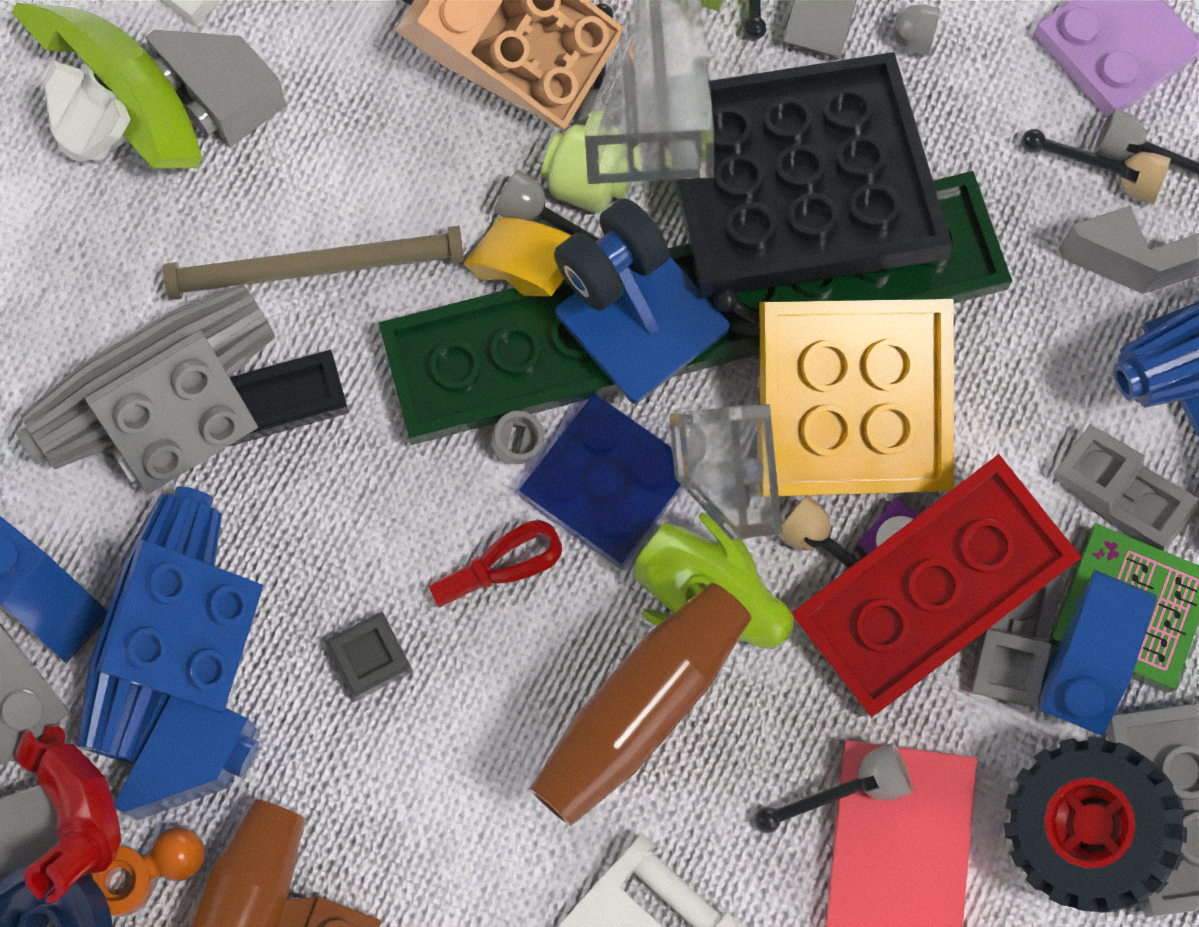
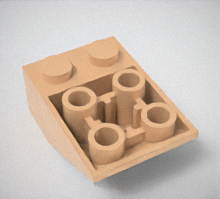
M414 0L395 31L446 68L560 130H565L626 28L589 0Z

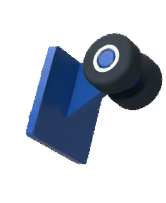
M622 198L601 213L599 222L604 236L598 241L594 242L585 234L575 233L556 247L554 251L556 264L567 283L575 292L556 307V317L631 403L637 404L726 335L729 330V322L707 298H700L698 287L669 256L667 243L649 215L635 202Z

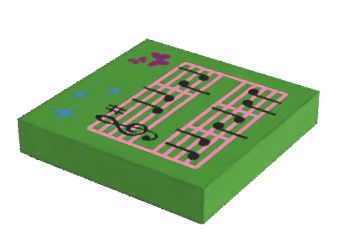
M1095 523L1087 536L1080 555L1082 558L1078 560L1048 641L1052 645L1058 646L1094 569L1156 594L1157 600L1131 678L1170 693L1177 686L1199 624V565Z

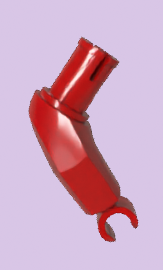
M58 725L46 726L39 741L31 731H24L15 752L16 760L23 768L37 773V781L57 811L58 843L29 865L24 873L26 886L39 900L55 887L46 895V903L50 904L58 902L71 886L87 872L99 873L106 871L117 856L121 843L119 820L106 777L74 744H64L66 735L64 730Z

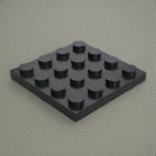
M895 52L657 89L659 112L701 299L713 297L716 291L723 288H732L736 293L950 259L952 242Z

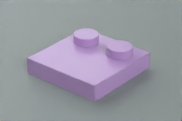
M1070 0L1039 22L1033 33L1037 41L1106 117H1108L1113 108L1122 111L1126 110L1199 57V38L1164 0Z

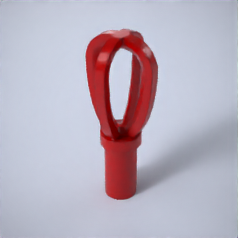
M541 520L529 521L499 538L483 553L481 558L477 557L471 560L470 565L429 584L428 587L440 608L481 587L486 589L493 586L492 583L518 581L551 568L561 556L562 543L551 524ZM538 536L548 538L550 542L549 548L542 554L516 565L491 570L490 567L512 549Z

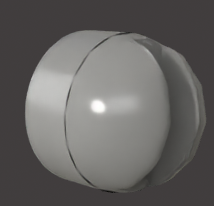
M911 5L903 9L896 18V25L894 27L895 39L900 46L910 52L929 56L940 8L927 5Z
M520 410L512 411L502 416L494 426L491 434V444L496 455L509 464H523L533 459L541 450L545 439L544 429L540 421L534 415ZM513 425L523 428L516 453L507 449Z

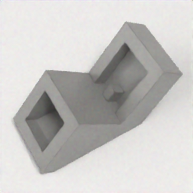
M1130 206L1073 224L1059 247L1064 260L1142 294L1199 276V233L1149 249Z

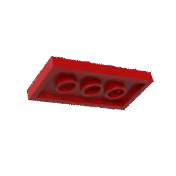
M998 454L791 613L872 718L1082 557L1000 454Z

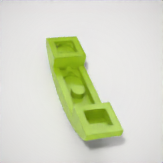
M16 3L12 13L45 50L76 52L126 106L131 120L123 136L152 168L198 167L202 160L201 152L192 124L180 98L165 74L158 68L156 62L132 37L108 20L82 9L66 6Z

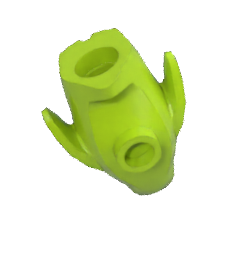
M704 512L698 517L718 540L717 542L684 527L665 522L638 556L632 576L672 613L707 585L715 583L737 598L752 617L740 637V641H746L758 648L775 649L784 644L794 628V616L785 603L773 596L758 575L753 557L742 538L725 522ZM643 609L642 616L656 626L671 615L650 609Z

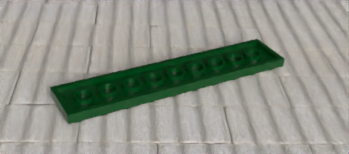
M969 171L933 181L952 242L950 259L740 292L737 295L739 301L758 313L759 302L953 299V304L1008 290L1012 283V278L974 171ZM689 244L668 248L669 256L698 287ZM565 279L552 296H523L515 288L378 322L411 445L495 424L502 416L512 411L520 410L534 414L620 391L556 317V307L575 293ZM713 297L707 298L714 305ZM719 311L729 322L728 333L672 377L760 355V329L733 311Z

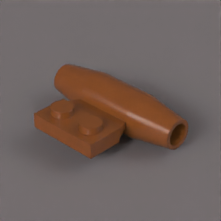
M710 583L651 630L573 717L530 786L529 790L560 820L572 826L634 775L711 686L752 619L744 605L723 587Z
M255 799L213 867L189 927H380L382 920L319 896L288 900L305 818L281 806Z

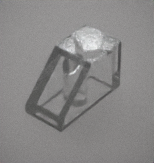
M770 404L669 414L675 478L731 540L782 533Z

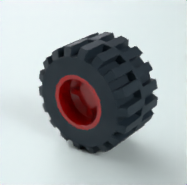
M1088 737L1086 741H1077L1071 738L1060 741V747L1053 751L1044 749L1034 756L1037 762L1029 770L1022 768L1015 778L1020 785L1015 796L1008 793L1005 808L1011 810L1010 823H1004L1005 838L1012 839L1014 851L1009 853L1015 865L1022 867L1028 875L1025 880L1035 890L1043 891L1050 896V900L1062 906L1072 907L1081 911L1118 912L1121 909L1139 906L1145 903V899L1152 894H1159L1168 884L1166 880L1172 871L1178 870L1183 859L1180 856L1183 842L1187 843V828L1184 827L1182 815L1185 813L1181 798L1175 793L1172 787L1174 785L1167 775L1154 762L1132 747L1120 742H1110L1100 737Z

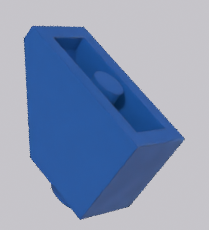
M0 516V609L67 664L103 624L107 610L48 554Z
M1094 569L1044 674L1040 694L1041 711L1100 736L1104 735L1131 680L1157 600L1156 594Z
M170 696L114 802L115 809L138 821L227 789L233 776L243 777L255 758L259 741L253 739L257 728L248 718L225 708L224 713L216 712Z

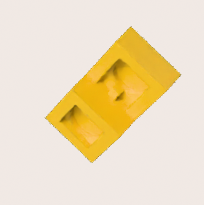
M499 217L463 264L479 280H507L523 296H552L565 279L556 264L554 251L558 245L571 235L536 222Z

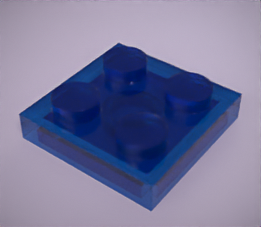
M593 394L518 490L519 497L621 570L693 475L696 464L597 394Z

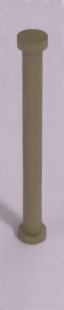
M460 225L447 227L448 233L198 266L179 268L177 262L164 263L163 274L166 293L169 300L183 299V292L237 286L239 284L245 285L452 258V264L464 262Z

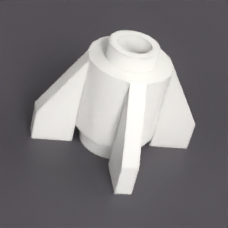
M53 61L43 79L50 129L52 135L58 141V147L67 156L82 162L107 158L111 150L128 141L123 136L131 120L126 106L85 62L82 68L78 69Z

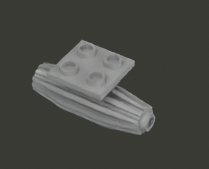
M243 284L182 306L164 314L80 364L20 415L26 427L16 432V435L36 465L48 460L54 469L110 448L109 446L115 444L148 495L258 428L229 377L275 338V334L256 301Z

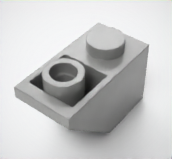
M154 30L146 36L156 65L165 74L174 90L178 89L190 102L185 108L192 120L207 136L215 131L229 148L287 106L279 78L241 36Z

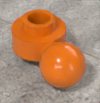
M185 827L169 828L158 835L153 842L151 852L141 855L133 849L120 846L117 856L108 869L99 873H92V876L107 900L111 916H128L140 910L148 902L154 889V879L163 877L170 881H184L193 877L204 863L205 847L198 834L191 829ZM127 870L131 875V886L125 893L115 895L110 887L111 879L115 873Z

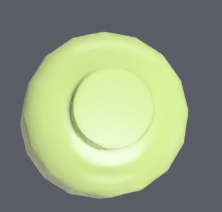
M576 124L571 126L565 134L560 132L554 134L542 164L541 178L548 180L549 192L556 200L592 213H600L610 205L613 198H626L633 181L636 166L626 163L627 145L622 138L584 124Z

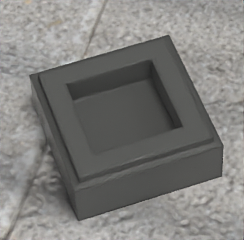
M383 611L324 641L355 702L413 672Z

